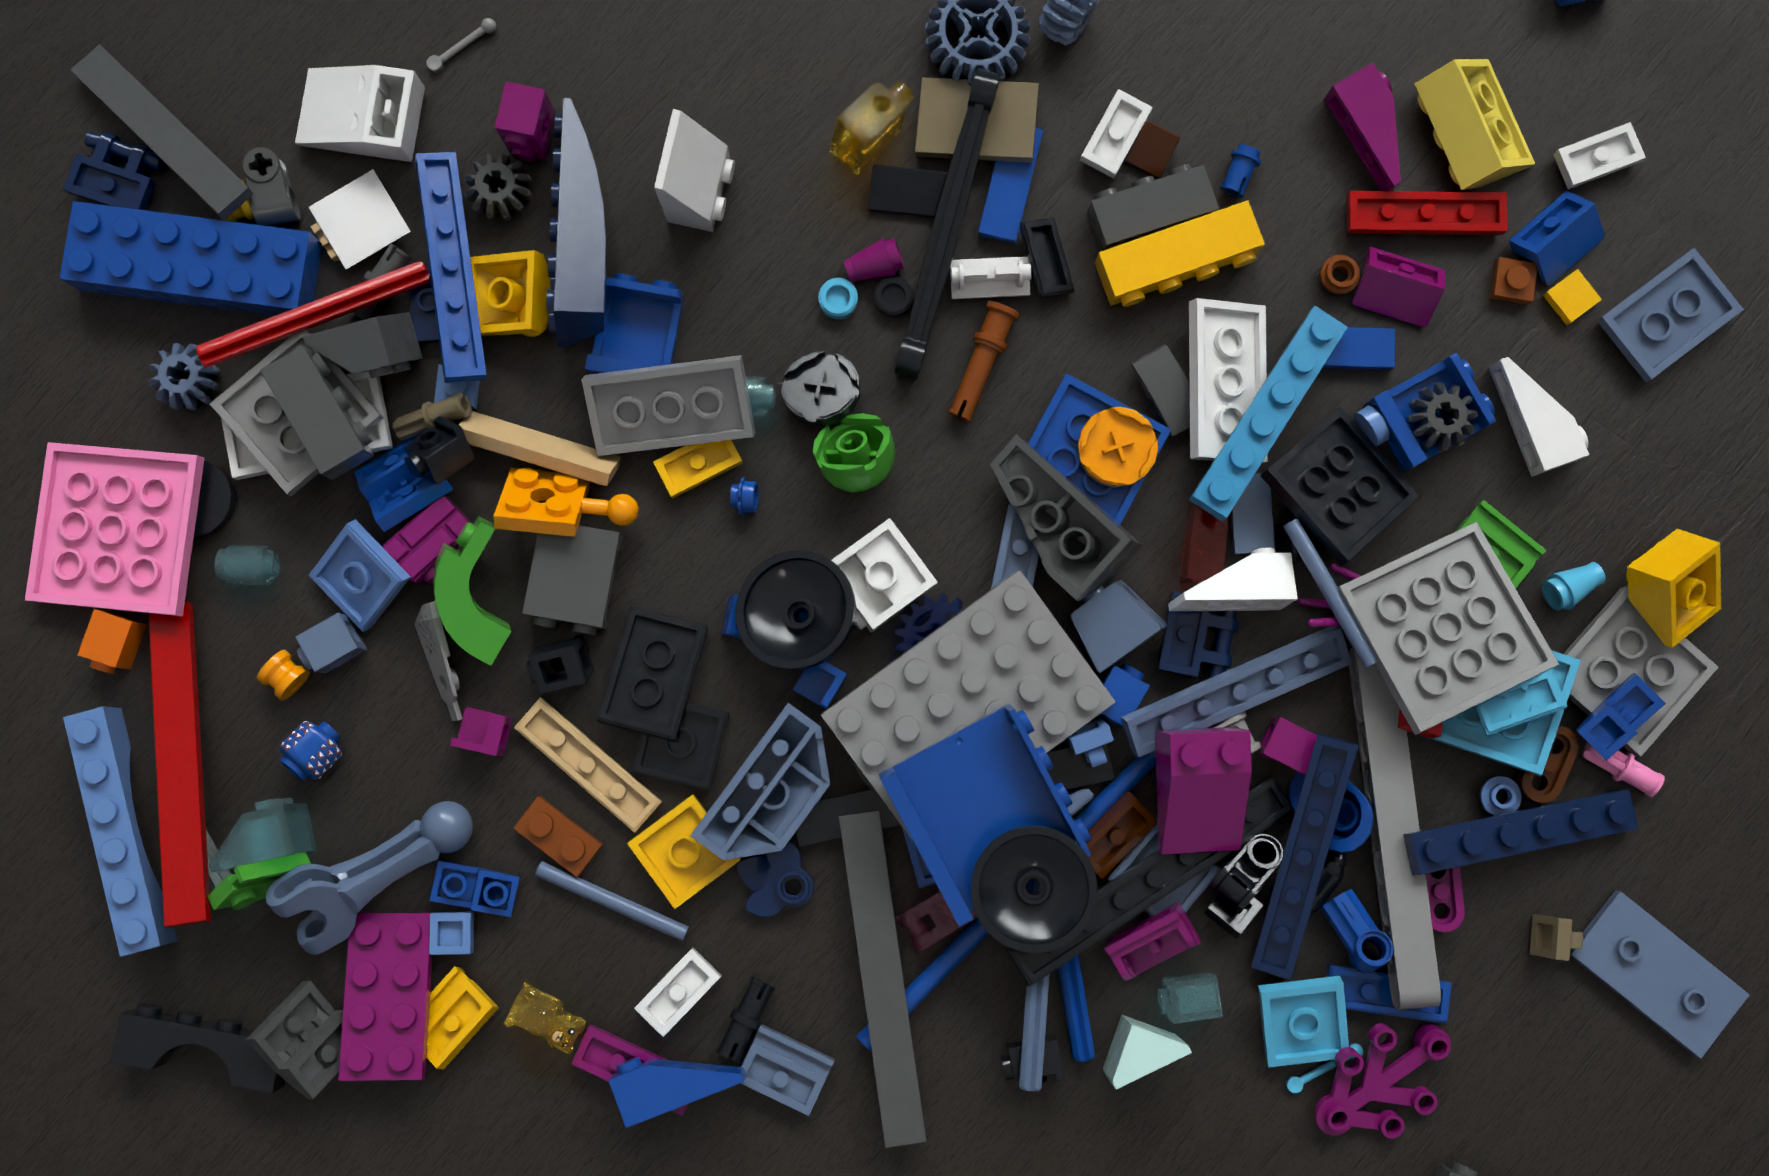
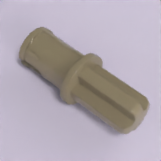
M462 392L439 402L432 403L428 401L423 403L422 409L398 417L393 422V430L399 439L406 440L419 435L425 430L435 428L433 420L439 416L451 422L471 416V404L467 396L463 395Z

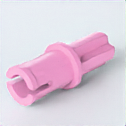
M1588 742L1584 746L1582 752L1584 759L1612 774L1613 780L1617 782L1623 780L1649 797L1655 796L1661 789L1665 776L1636 761L1634 754L1631 752L1624 754L1618 750L1606 761Z

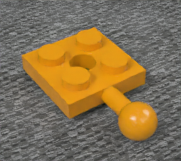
M511 467L493 516L494 528L575 537L582 514L608 516L614 524L626 526L635 521L639 508L636 500L627 494L615 495L609 501L587 498L590 490V481L561 472Z

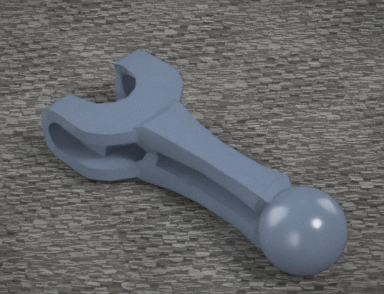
M443 801L436 803L424 813L421 821L414 820L399 834L362 855L332 865L331 867L318 864H304L295 867L268 887L266 903L274 913L285 918L306 910H313L299 923L297 939L305 952L312 955L323 953L349 937L355 927L357 913L391 883L416 868L437 860L440 853H452L463 848L470 840L473 832L472 817L465 807L456 802Z

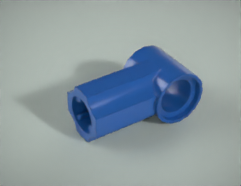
M1352 889L1343 892L1320 908L1348 950V958L1357 970L1363 973H1371L1380 969L1391 959L1393 955L1391 939L1386 933L1377 928ZM1363 942H1370L1377 947L1379 951V959L1377 961L1370 960L1363 954Z

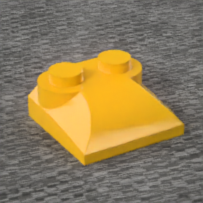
M531 250L470 257L481 336L523 334L528 337H536L542 334L549 324L547 289H550L548 264L544 254Z

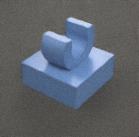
M1098 718L1085 724L1066 738V741L1075 755L1084 752L1087 762L1093 768L1107 763L1102 745L1110 743L1114 739L1109 725L1102 718Z

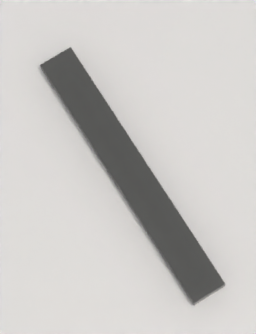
M879 811L839 816L885 1148L927 1142Z

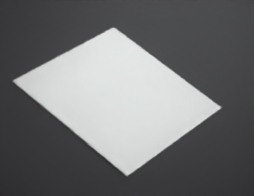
M374 170L367 172L309 206L310 211L345 269L350 268L411 232Z

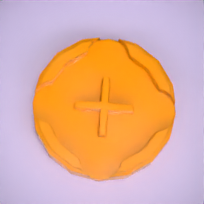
M1119 406L1098 412L1091 416L1080 432L1077 444L1079 462L1087 475L1102 485L1114 488L1130 486L1144 478L1155 464L1158 442L1153 427L1148 419L1136 410Z

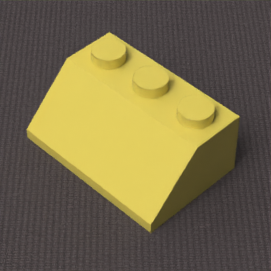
M1454 59L1414 83L1419 93L1417 96L1419 106L1425 114L1429 115L1434 127V140L1444 150L1450 163V176L1457 185H1460L1461 190L1480 188L1535 165L1489 59Z

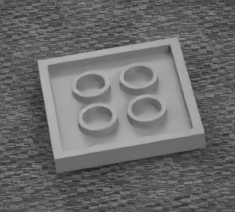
M308 330L290 336L210 403L213 409L285 493L290 496L294 495L320 472L260 370L302 345L312 353H318L305 344L303 336L311 334ZM323 356L332 370V373L327 377L334 388L340 386L353 406L348 410L353 421L356 423L360 420L368 431L371 430L384 417L340 366Z
M1627 586L1619 589L1563 653L1564 655L1581 660L1569 699L1588 716L1632 673H1636L1666 703L1635 731L1638 734L1623 746L1634 754L1635 757H1641L1719 668L1686 638L1673 648L1665 646L1629 601Z

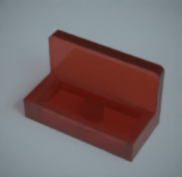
M1193 502L1188 504L1180 583L1198 585L1224 570L1229 515L1222 522Z

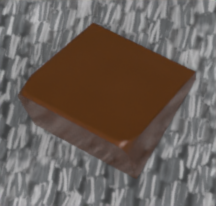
M1146 120L1125 163L1156 179H1160L1180 141V137Z

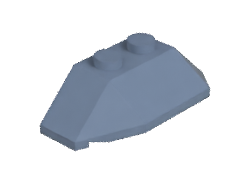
M787 703L690 836L722 860L782 851L830 786L821 726Z

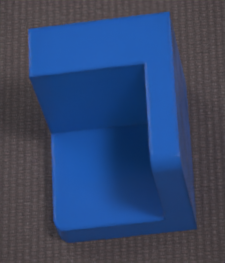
M825 661L817 666L804 669L793 691L827 710L845 682L847 674Z

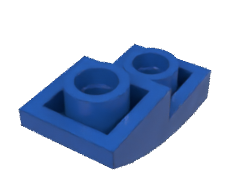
M438 860L429 901L511 917L520 877L485 868Z

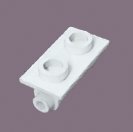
M1028 257L952 260L950 266L952 299L1030 296L1031 264H1029Z

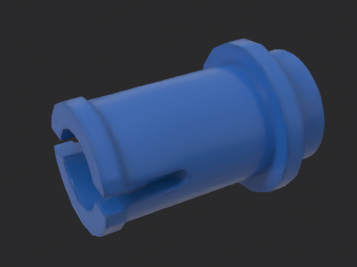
M1239 144L1237 150H1233L1231 153L1233 160L1220 190L1230 196L1243 198L1254 168L1259 167L1261 164L1259 159L1260 151L1249 145Z

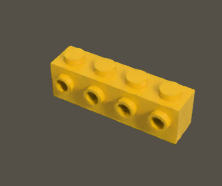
M1247 200L1098 253L1094 263L1110 306L1122 303L1123 307H1128L1145 299L1144 294L1158 289L1160 294L1174 291L1183 285L1181 281L1195 276L1197 281L1211 278L1220 272L1218 268L1232 263L1234 268L1248 265L1257 259L1256 255L1265 243Z

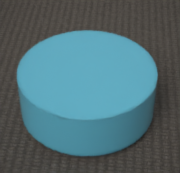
M833 278L826 281L820 288L818 295L819 305L826 316L832 319H845L855 311L858 304V294L855 286L850 281L844 278Z

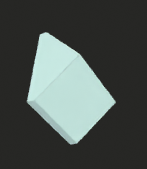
M1121 1015L1103 1071L1114 1088L1119 1089L1192 1052L1189 1046L1176 1034Z

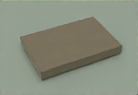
M922 77L915 147L916 157L952 159L968 109L967 106L972 85L968 84L967 79L954 81L953 79ZM999 81L991 113H989L979 160L1033 163L1039 83Z

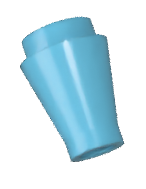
M1591 562L1585 566L1550 574L1547 581L1542 584V594L1546 602L1553 609L1558 611L1561 609L1570 610L1597 586L1603 584L1606 581V576L1599 564Z

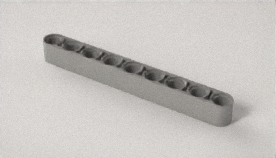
M1351 648L1349 656L1352 664L1349 665L1364 791L1365 796L1372 805L1374 816L1370 838L1382 932L1388 935L1393 944V955L1387 962L1391 999L1396 1010L1437 1007L1441 1003V989L1426 874L1412 875L1403 835L1420 831L1407 731L1397 728L1400 707L1376 664L1365 668L1354 648Z

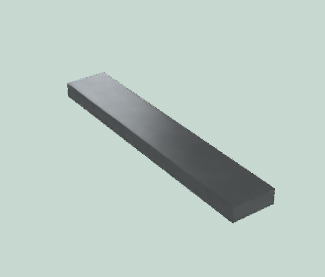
M100 44L70 69L105 106L223 220L253 195V192Z

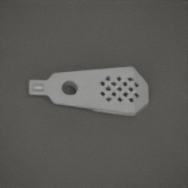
M433 601L421 606L414 626L440 696L447 704L451 720L458 721L463 719L456 700V691L459 690V679L454 669L449 667L447 658L451 655L436 602Z

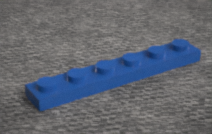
M456 152L416 153L415 166L444 383L485 380V360Z

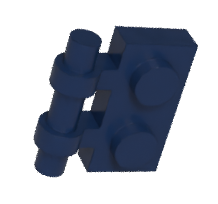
M89 131L85 136L84 143L86 146L95 149L92 158L76 153L63 190L68 194L100 205L146 210L156 182L144 176L143 172L148 167L161 171L165 163L148 146L139 143L133 146L121 142L120 138L107 132L101 135ZM117 156L128 160L125 169L111 165V159Z
M1173 590L1169 603L1184 592ZM1168 606L1165 621L1168 626L1164 628L1156 670L1196 678L1199 675L1201 663L1211 665L1209 679L1225 672L1226 668H1231L1233 656L1229 655L1233 633H1237L1239 620H1236L1237 611H1221L1220 616L1210 614V611H1169ZM1207 627L1217 630L1214 651L1204 650Z

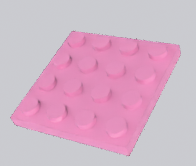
M48 442L25 600L183 617L205 458L189 454Z

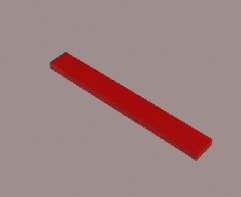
M188 601L184 604L183 617L149 613L164 927L168 928L211 922L210 901L208 899L210 893L193 605Z

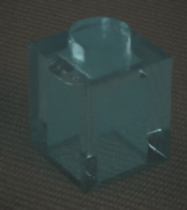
M1212 972L1162 978L1164 989H1158L1161 1014H1167L1168 1019L1174 1024L1223 1017L1217 975Z

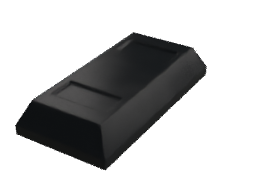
M1055 218L1021 221L1019 223L1020 232L1029 264H1031L1038 296L1042 298L1075 292Z

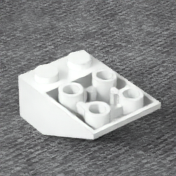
M379 65L308 68L295 144L298 146L412 162L425 86L413 70Z

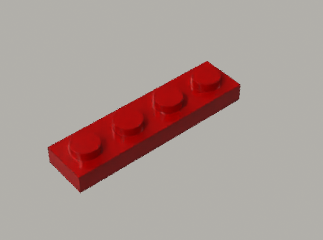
M1349 191L1346 195L1347 234L1504 235L1508 231L1507 192Z

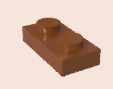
M538 796L513 828L576 877L583 873L604 845L542 796Z

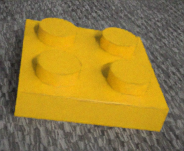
M691 795L627 843L674 909L742 860L741 858L722 860L690 836L707 813L695 795Z

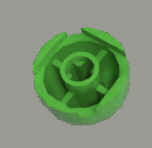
M860 413L846 416L841 420L840 425L835 426L831 430L829 425L824 427L814 440L813 453L822 475L828 482L843 491L860 492L876 487L887 478L894 464L895 445L889 427L884 426L881 418L875 415Z

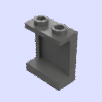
M580 525L575 537L537 533L522 614L532 617V625L556 629L557 622L573 624L572 632L593 636L596 635L597 629L607 630L608 622L606 621L616 562L618 552L622 553L625 537L620 532Z

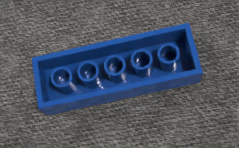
M73 201L59 279L79 291L276 316L314 301L323 245L308 231Z

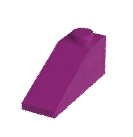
M1371 63L1334 84L1324 100L1379 190L1393 191L1401 182L1394 96L1391 92L1392 86L1388 77L1383 72H1379L1374 63Z

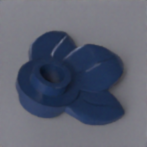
M788 842L782 851L766 853L767 856L750 857L737 864L736 868L741 880L748 888L754 891L747 901L746 910L755 915L770 917L776 915L785 906L792 908L802 906L808 902L813 894L814 884L812 877L806 870L801 868L800 852L791 842ZM790 879H796L801 883V891L798 894H790L787 891L786 883Z

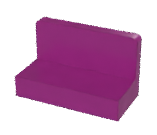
M1370 246L1364 259L1363 276L1353 296L1352 304L1420 327H1427L1445 291V270Z

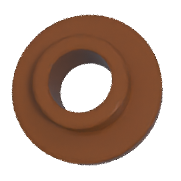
M1346 255L1330 257L1325 261L1320 270V281L1323 287L1337 295L1352 291L1360 279V269L1357 263ZM1341 270L1345 274V281L1339 282L1335 280L1333 271Z

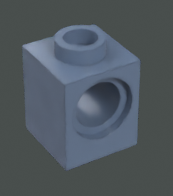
M336 613L296 636L301 646L297 649L300 660L308 670L313 668L314 672L326 674L368 650L352 620L347 615Z

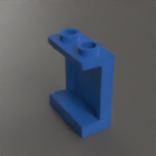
M616 273L614 278L606 277L605 331L595 335L592 354H587L585 370L588 375L673 364L685 300L681 290L676 289L675 284L662 280H654L653 284L650 285L638 283L636 277L627 274Z
M1457 353L1452 354L1440 363L1398 386L1382 392L1364 404L1365 407L1371 406L1377 409L1385 419L1390 431L1389 439L1385 442L1403 473L1440 453L1436 443L1429 449L1423 448L1425 436L1421 435L1415 438L1412 432L1418 428L1417 424L1406 422V417L1415 413L1408 406L1409 402L1413 399H1420L1419 391L1424 387L1433 391L1434 385L1442 382L1448 392L1450 388L1457 385L1460 386L1458 396L1460 399L1466 396L1472 397L1471 403L1466 405L1467 410H1474L1478 414L1476 418L1468 421L1475 428L1471 435L1496 422L1493 415L1495 410L1491 400L1484 393H1480L1473 381L1475 376L1471 366L1466 360L1460 359ZM1439 411L1435 413L1436 418H1442L1444 423L1448 421L1447 416H1440ZM1463 435V436H1464V439H1466V438L1470 437L1471 435H1469V436H1468V435Z

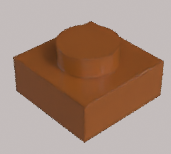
M1503 257L1496 259L1489 299L1524 305L1532 303L1538 270L1536 264Z

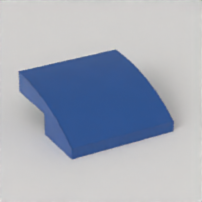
M418 435L403 441L354 472L359 490L368 500L374 519L383 532L453 490L448 478L436 485L423 477L417 478L408 469L404 460L407 456L404 447L415 441Z

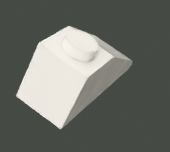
M1509 357L1500 359L1488 367L1531 477L1575 462L1589 455L1587 450L1589 444L1588 437L1584 429L1577 425L1575 417Z
M1274 548L1255 549L1251 552V555L1175 598L1168 604L1169 611L1281 610L1298 599L1291 553H1275Z

